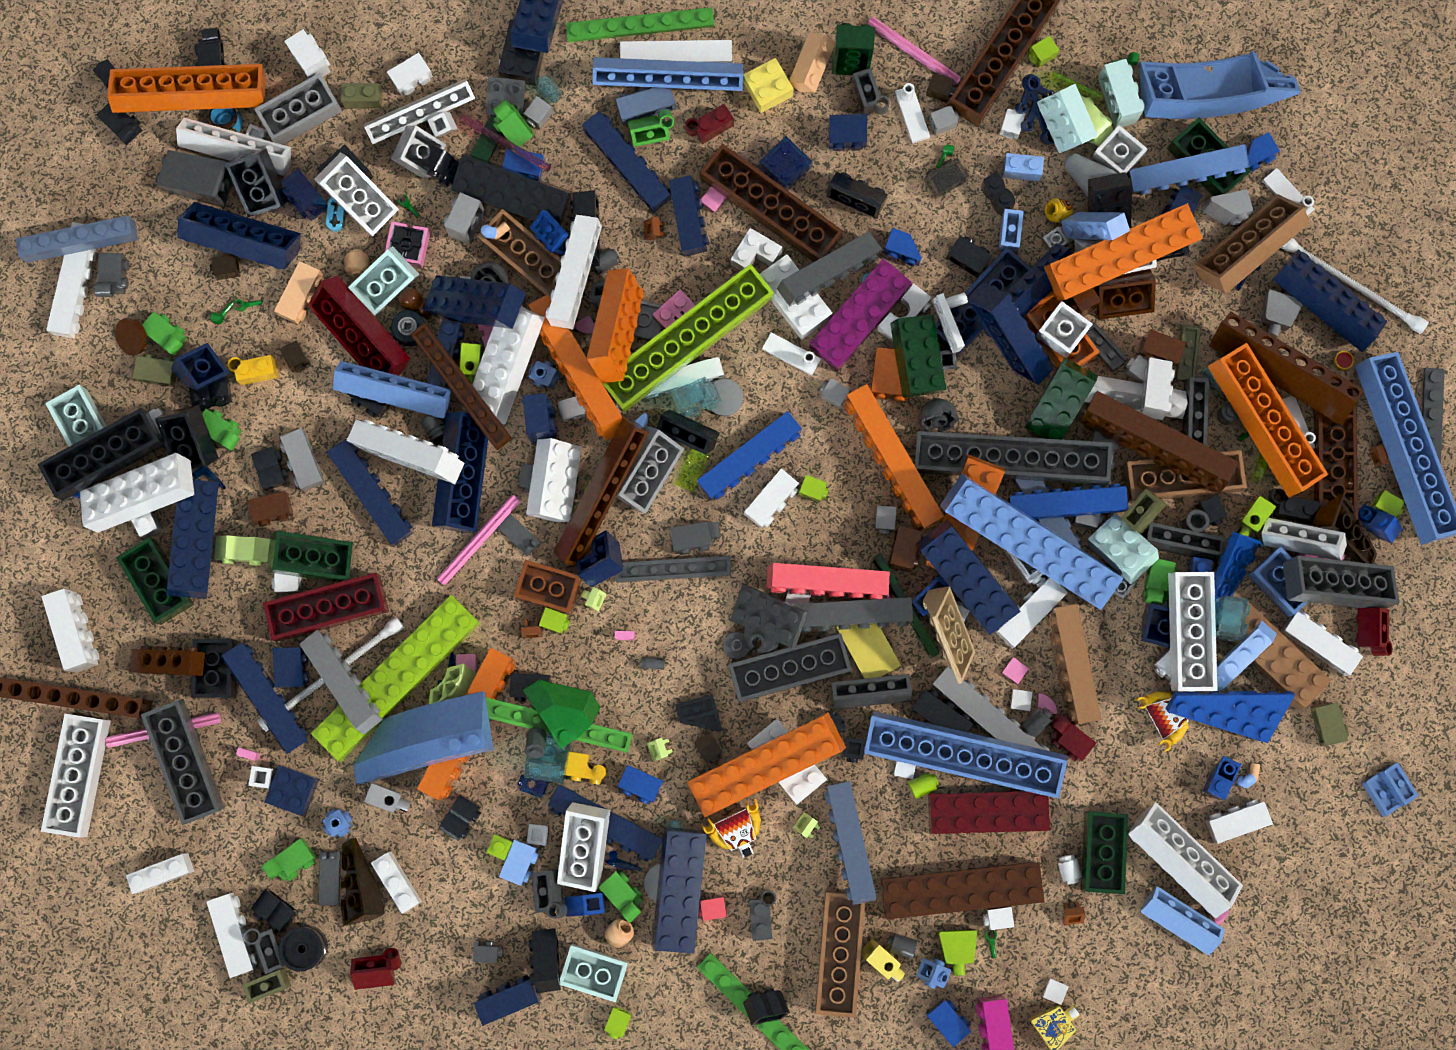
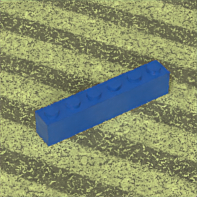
M787 411L697 480L698 485L711 501L714 498L719 500L726 494L724 491L727 488L731 487L733 489L740 483V478L744 475L749 477L756 471L754 468L757 465L761 464L763 466L771 459L769 456L773 453L779 454L786 448V443L789 441L793 443L801 437L799 433H801L802 428Z
M1120 484L1108 485L1109 488H1101V485L1090 486L1086 490H1082V487L1070 488V491L1052 489L1051 493H1043V490L1032 491V494L1024 495V492H1015L1008 498V503L1035 520L1126 512L1129 509L1126 486L1120 487Z

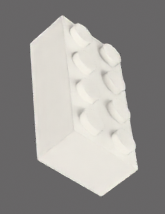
M341 152L314 179L371 236L399 210Z
M786 254L760 273V276L774 292V298L771 300L799 338L803 340L829 321L833 313L818 294L813 297L809 295L803 303L799 305L795 303L789 307L776 288L783 279L799 271V269Z
M552 438L537 439L526 515L554 522L570 521L581 446Z
M61 589L41 596L63 669L77 673L97 666L99 653L92 645L94 637L92 632L87 629L88 617L85 612H82L81 605H83L81 596L67 589Z
M776 719L751 739L747 745L750 749H753L788 731ZM813 765L778 783L797 805L827 779L817 766Z
M574 802L568 807L565 815L557 884L593 892L597 890L602 878L610 810Z

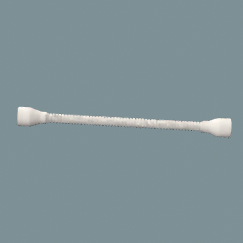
M1294 238L1281 247V249L1287 252L1295 253L1299 249L1301 252L1306 253L1311 260L1321 265L1327 273L1334 277L1336 276L1340 281L1342 280L1348 286L1398 315L1418 334H1421L1429 323L1427 320L1420 316L1403 312V310L1384 300V298L1382 299V297L1376 295V293L1361 284L1359 285L1355 280L1353 281L1347 275L1332 266L1330 267L1326 262L1324 263V261L1304 250Z
M396 616L393 617L379 631V635L377 634L375 638L373 637L371 641L369 640L367 644L365 643L363 647L361 646L359 650L357 649L355 653L353 652L351 656L349 655L347 659L345 658V661L350 665V663L354 662V660L358 659V657L362 656V654L366 653V651L370 650L382 639L398 634L405 627ZM320 677L306 687V689L302 690V692L298 693V695L294 696V698L290 699V701L286 702L284 706L287 710H290L325 682ZM262 718L257 719L262 729L266 732L269 731Z

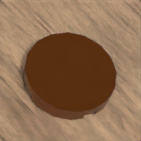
M130 317L124 318L117 323L115 329L116 340L123 352L132 356L143 353L147 347V343L145 344L147 334L142 324Z

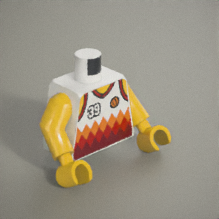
M1156 691L1144 697H1137L1134 701L1141 700L1142 705L1137 707V709L1146 708L1162 739L1166 738V740H1162L1157 744V746H1160L1162 743L1165 744L1166 750L1163 751L1165 753L1171 749V746L1183 738L1189 728L1188 722L1190 719L1169 713L1165 708L1172 694Z
M754 799L755 804L751 806L746 801V809L715 824L708 819L710 823L708 827H704L701 824L703 831L708 834L713 843L724 850L730 849L732 851L739 848L743 858L754 854L749 842L755 840V836L760 832L761 818L757 800Z

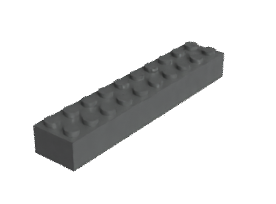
M917 431L915 467L919 473L960 476L969 454L1005 468L1002 479L1109 485L1113 443Z

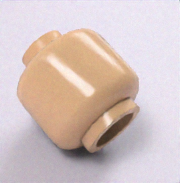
M351 250L344 257L345 273L354 279H357L369 268V257L362 250Z
M624 918L615 919L605 930L607 942L615 948L625 946L634 935L631 923Z

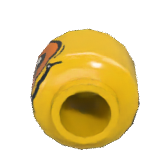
M1052 198L1045 207L1046 218L1054 223L1061 224L1062 220L1068 218L1073 213L1072 204L1068 200L1061 198Z

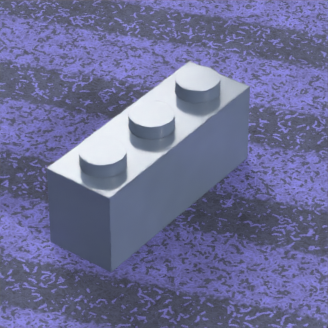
M643 88L634 94L620 95L616 99V105L623 125L628 124V121L658 115L663 109L669 111L676 110V103L671 88Z

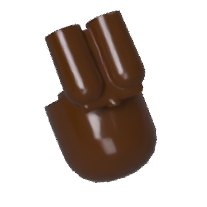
M406 287L399 293L398 300L405 310L418 311L426 320L431 319L432 315L423 310L426 298L424 299L415 288Z

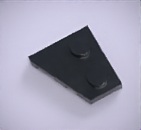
M713 694L675 704L681 724L722 731Z

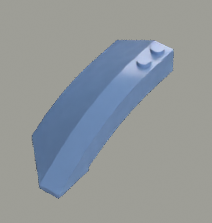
M1253 51L1245 55L1207 62L1159 63L1140 61L1139 63L1140 94L1144 103L1143 112L1145 117L1197 119L1198 117L1208 118L1236 114L1298 95L1301 90L1295 77L1290 74L1288 76L1279 72V67L1268 60L1263 62L1257 57L1258 54ZM1213 66L1211 73L1203 67Z
M482 691L424 705L384 718L353 765L356 785L390 778L440 762L494 750L485 692Z

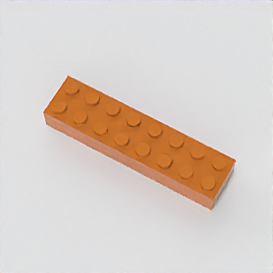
M262 64L110 69L107 98L112 113L251 108L265 103L266 78Z
M1187 203L1130 228V231L1114 240L1098 242L1046 265L1044 269L1058 302L1203 238Z
M547 294L528 304L530 311L545 317L539 332L540 340L544 346H547L549 355L553 361H556L561 375L565 376L568 387L571 391H574L577 402L580 406H583L586 417L595 426L594 430L598 437L602 436L607 441L613 438L623 419L622 415L587 361L585 354L570 329L550 325L546 318V310L550 307L551 298Z
M1247 343L1207 366L1288 498L1303 492L1328 475Z
M866 384L847 394L844 409L849 416L852 415L855 419L853 424L858 432L862 431L864 435L863 441L867 448L871 447L874 454L872 457L876 464H881L884 478L886 481H891L893 485L891 487L892 492L896 498L900 497L902 500L901 507L906 514H910L912 518L910 522L913 528L924 532L940 523L944 518L943 513L868 385Z
M490 647L466 695L484 691L485 697L496 699L498 693H503L506 688L507 682L505 680L508 674L511 675L516 668L515 660ZM470 756L429 765L417 790L437 800H444L445 797L448 798L453 790V787H451L453 780H458L462 772L460 767L463 762L466 763Z
M829 712L692 778L687 783L705 818L842 752L846 746Z

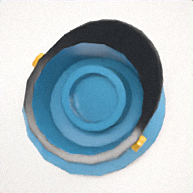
M236 108L211 109L209 112L210 125L235 132L240 131L243 119Z

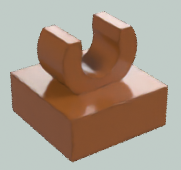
M651 217L644 221V240H653L665 235V232H660V227L665 226V223L659 222V217Z
M1383 444L1369 450L1375 468L1389 463Z
M535 618L533 626H529L528 619H524L525 627H521L522 637H542V628L539 626L538 619Z
M1075 901V908H1069L1066 902L1063 912L1064 926L1084 923V907H1080L1079 902Z

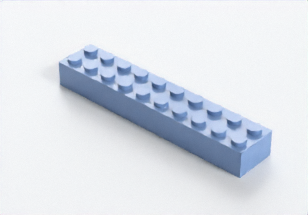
M1394 352L1370 357L1355 365V369L1420 544L1423 545L1455 536L1456 504L1399 353Z
M963 473L940 504L946 513L1102 610L1124 579L1112 568Z
M876 711L873 712L864 754L1058 799L1067 765V755Z

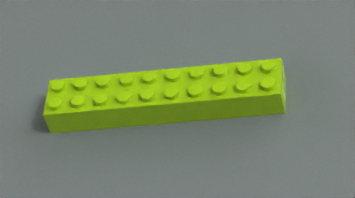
M749 264L631 354L628 358L627 372H625L623 381L602 383L619 409L625 413L774 298V292L752 264Z
M450 595L360 684V687L370 694V702L375 703L381 712L378 714L382 720L387 718L481 624L453 595ZM339 705L311 734L337 761L342 762L381 721L367 733L362 734L354 728Z

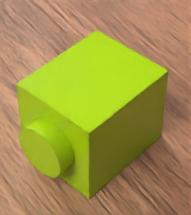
M1049 35L1031 46L1028 55L1029 60L1039 68L1056 58L1060 50Z
M806 475L799 495L820 503L821 499L825 500L829 491L826 488L827 482Z
M1383 490L1377 494L1371 507L1398 518L1404 510L1402 506L1405 501Z
M545 607L539 626L563 634V631L567 632L569 628V616Z
M494 834L486 853L505 861L513 841Z
M614 1006L604 1031L608 1032L607 1036L618 1039V1037L623 1038L632 1013Z

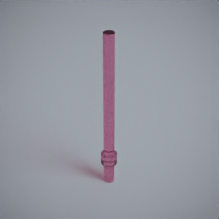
M462 115L461 121L470 126L471 130L484 134L546 172L551 169L550 164L488 129L482 122Z

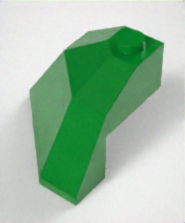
M540 679L522 689L530 705L537 711L555 744L560 749L580 737L592 725L600 710L595 697L588 690L550 683Z

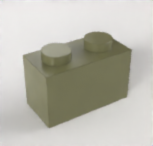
M341 83V102L345 109L382 108V89L379 83Z
M144 354L143 357L136 356L132 378L137 382L175 387L177 376L171 369L174 359L162 357V360L148 354Z
M1145 489L1120 519L1134 531L1142 533L1165 507L1166 503L1152 491Z
M1338 703L1310 708L1320 747L1348 741L1349 731L1343 723L1342 717H1344V713Z
M282 968L245 983L242 987L248 1004L291 987V983L286 969Z

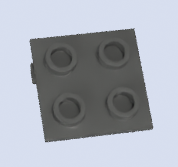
M488 76L486 114L497 116L493 108L502 101L507 100L511 105L515 106L523 117L524 94L526 93L525 80Z

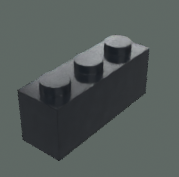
M670 409L661 414L656 428L669 438L705 455L714 450L720 432Z
M925 688L912 706L914 711L934 725L968 732L973 726L972 718L964 711L962 713L955 709L956 705L948 699L944 701L939 698L940 694L933 688H930V690Z
M556 928L532 931V939L529 940L530 952H533V956L529 957L530 968L533 969V973L530 974L531 986H535L537 993L561 990L559 944Z

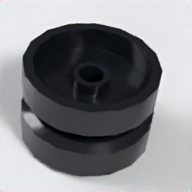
M311 925L300 926L288 931L282 937L279 945V956L282 963L288 969L296 972L307 971L320 965L328 952V941L325 934L319 928ZM302 946H305L304 951L301 950Z

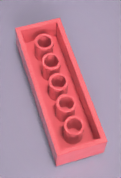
M772 563L767 567L766 589H771V593H783L789 590L790 594L795 595L810 592V596H821L829 593V597L836 598L848 595L850 599L863 598V596H867V600L882 599L889 592L890 572Z

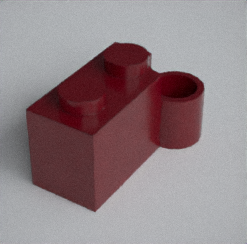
M722 104L700 117L699 121L696 118L686 120L685 131L689 136L697 135L700 142L704 144L733 127L734 118L726 105ZM691 124H695L697 128L695 130L688 129V126Z
M1380 607L1358 608L1356 616L1358 624L1356 641L1358 647L1371 648L1373 656H1390L1393 647L1391 641H1389V609Z
M1061 713L1050 725L1054 729L1049 736L1052 739L1050 743L1059 750L1063 748L1067 751V757L1074 762L1076 760L1079 762L1083 761L1096 745L1094 740Z
M389 948L385 950L383 955L351 959L350 976L354 989L394 985V970L400 968L402 964L399 951L396 948Z

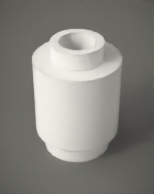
M1074 854L1059 857L1058 866L1063 882L1067 881L1068 885L1078 883V878H1081L1082 875L1077 858L1074 857Z

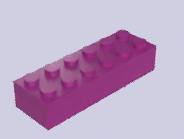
M883 258L809 343V348L838 372L912 286V282Z

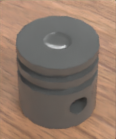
M429 415L420 422L431 443H436L443 439L445 420L443 418Z
M1193 510L1185 517L1181 526L1182 529L1203 533L1208 528L1210 520L1204 511Z

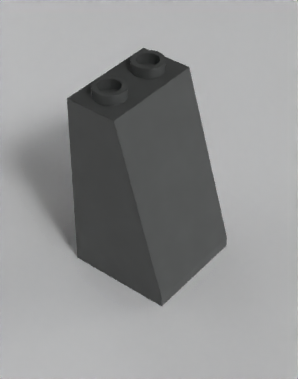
M168 150L167 154L164 155L162 169L156 176V185L163 191L225 208L233 182L225 166L226 161Z

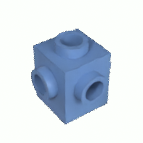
M537 360L529 370V378L534 380L532 384L542 389L546 386L553 390L561 373L553 368L554 364L546 360L543 363Z
M332 809L325 814L327 818L322 820L325 824L323 825L325 832L329 836L332 835V837L339 836L341 838L350 832L349 828L354 826L351 822L353 820L347 810L344 811L343 809ZM335 819L339 821V825L337 827H335V825L333 824V821Z
M923 958L916 977L924 980V985L933 989L936 986L944 988L949 979L951 969L944 966L945 962L936 958L933 961Z

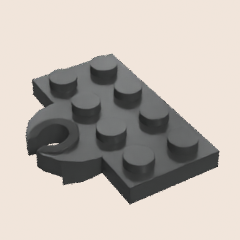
M742 584L730 621L745 627L744 639L751 651L757 649L756 642L760 639L761 647L757 649V653L766 654L774 652L779 643L790 648H796L808 612L749 585Z

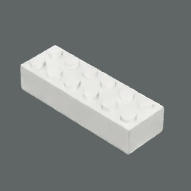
M523 307L519 310L513 329L493 326L472 384L502 424L507 422L545 317Z
M366 419L364 422L355 421L346 441L369 454L456 484L464 463L458 459V455L449 452V449L440 445L435 447L433 446L434 444L426 440L421 442L412 435L406 437L397 430L389 431V428L380 424L375 426V423Z
M174 453L80 491L83 526L99 533L193 496L194 487L191 461L178 453Z
M1214 572L1168 573L1171 691H1217Z
M64 714L41 832L79 838L88 837L110 720Z
M1156 802L1143 811L1128 833L1132 840L1144 849L1163 870L1168 872L1214 918L1229 910L1243 885Z

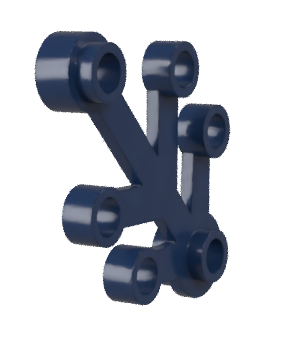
M1028 74L1022 80L1024 92L1021 102L1015 105L1016 113H1026L1028 110L1027 104L1031 96L1032 104L1027 119L1021 123V129L1024 132L1032 131L1035 116L1037 115L1042 130L1040 135L1041 142L1045 145L1054 144L1037 104V101L1041 100L1038 93L1044 99L1048 97V94L1049 96L1054 94V91L1041 86L1040 80L1036 75Z

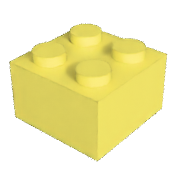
M776 58L743 74V84L760 113L793 97L794 89Z

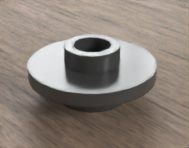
M732 632L724 639L723 648L729 657L740 659L748 654L750 649L745 643L743 633Z

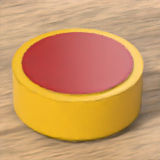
M1340 351L1333 359L1334 366L1342 371L1349 369L1354 363V358L1348 351Z

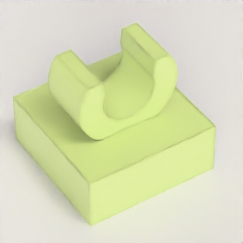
M593 587L591 592L584 590L581 597L587 600L585 605L599 612L606 593Z
M659 738L647 743L653 762L668 757V754L672 753V749L666 750L664 745L669 742V739L663 740Z
M803 812L793 826V829L806 838H813L814 836L811 834V831L814 827L818 830L820 827L817 824L818 821Z

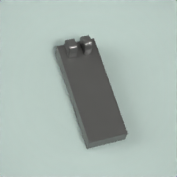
M1093 322L1086 334L1099 350L1097 356L1112 372H1115L1127 362L1128 358L1102 329Z
M511 514L497 527L527 556L541 544Z
M341 851L320 852L319 906L340 905Z

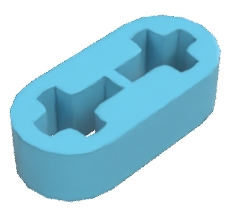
M331 197L328 201L326 225L331 231L338 232L344 226L346 211L341 206H338V210L335 212L336 209L333 204L336 201ZM335 216H337V220L340 223L336 224V227H333L331 222H333Z

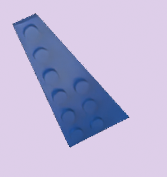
M1233 532L1228 538L1226 550L1220 557L1217 571L1214 572L1215 617L1219 613L1222 614L1225 609L1222 606L1227 598L1231 599L1246 575V566L1250 562H1254L1256 558L1254 553L1258 547H1263L1262 541Z
M1227 691V693L1209 692V694L1174 692L1165 709L1169 713L1268 743L1292 702L1295 693L1293 691H1286L1285 693H1277L1276 691H1268V693Z

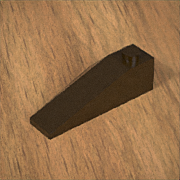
M1343 494L1338 495L1317 511L1313 527L1344 532L1347 543L1344 554L1356 562L1374 564L1377 552L1369 536L1364 535L1361 529L1363 524L1361 520L1356 519L1354 515L1356 510L1353 504Z
M351 838L342 844V869L346 871L344 881H341V888H346V900H341L343 926L374 920L385 914V905L379 887L357 839Z

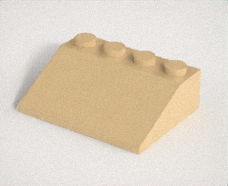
M950 586L931 589L927 591L923 599V605L929 613L931 625L935 628L937 641L941 643L943 648V656L947 659L958 684H960L964 680L975 650Z

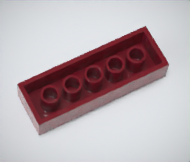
M338 275L320 283L307 305L359 366L400 376L411 359Z
M378 573L263 602L271 640L275 642L313 633L317 629L320 631L389 612L381 576Z
M1028 791L928 794L930 834L1050 831L1049 797Z

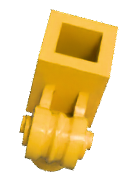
M569 752L565 775L570 776L569 780L581 782V778L589 779V783L600 785L601 780L606 776V769L602 765H596L591 769L588 765L590 755Z

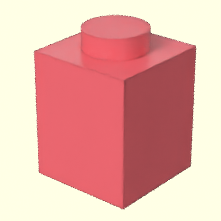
M724 896L700 900L701 905H699L698 916H703V921L727 917Z

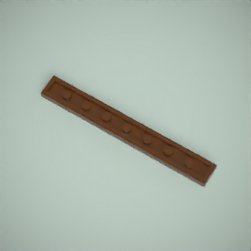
M424 322L410 333L494 448L499 450L512 440L511 435L429 326Z

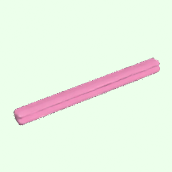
M875 17L870 18L867 25L875 27V32L936 74L954 79V86L959 84L961 76Z
M511 495L437 577L441 584L446 585L520 503V500L515 495Z
M215 712L193 717L191 720L194 728H200L220 723L221 716ZM146 728L108 736L105 739V744L110 748L149 739Z

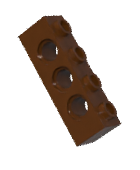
M141 646L140 649H132L130 672L203 676L205 653L197 652V648L185 647L184 651L182 647L171 646L170 650H167V647L155 646V650H152V646Z

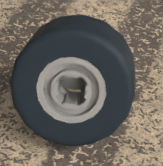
M401 311L392 319V334L400 344L409 347L416 346L418 344L410 333L425 321L415 311Z

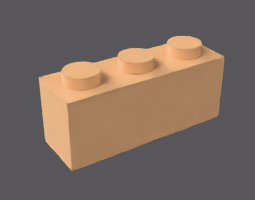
M808 33L789 80L791 85L799 92H816L835 43L825 33Z
M299 261L274 312L278 316L296 324L303 321L307 314L306 308L313 297L316 288L324 280L321 271Z

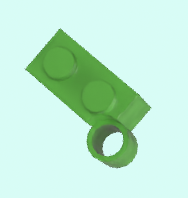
M507 100L502 101L493 108L497 115L493 118L495 120L493 125L499 133L502 132L505 135V141L509 147L517 149L536 135L515 106L511 105Z
M663 109L658 113V117L654 115L628 121L633 147L669 140L668 129L674 125L672 113L667 109ZM665 117H670L668 121L662 120Z
M153 312L142 326L151 339L175 356L187 339L183 335L185 331L177 324L174 327L169 324L171 320L163 313L158 315L156 312Z
M205 409L202 415L211 439L232 451L240 440L239 435L242 431L237 428L239 424L231 419L228 421L222 419L223 414L215 409L212 412Z
M1158 559L1147 569L1142 596L1144 602L1161 605L1162 602L1168 601V573L1177 572V568H1175L1176 562Z
M300 838L276 857L263 864L261 868L270 880L279 875L282 881L288 880L290 882L298 876L297 872L302 868L307 870L314 865L313 860L317 856L306 840Z
M615 871L598 888L620 911L623 917L631 923L642 913L637 905L643 901L641 898L643 894L636 886L632 888L629 885L628 881L630 879L623 871L620 873Z

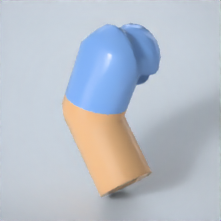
M505 222L497 228L489 225L481 227V233L484 237L495 240L510 230V227Z
M1250 763L1249 774L1245 777H1238L1237 784L1244 788H1249L1258 781L1260 765Z

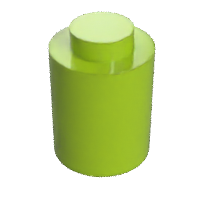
M930 772L907 781L915 799L937 790L936 786L939 785L935 774L931 775Z

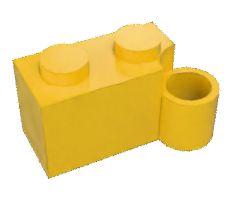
M271 355L243 361L238 357H232L227 364L228 368L235 374L236 381L241 385L279 378L276 360ZM240 362L238 368L233 370L234 363Z

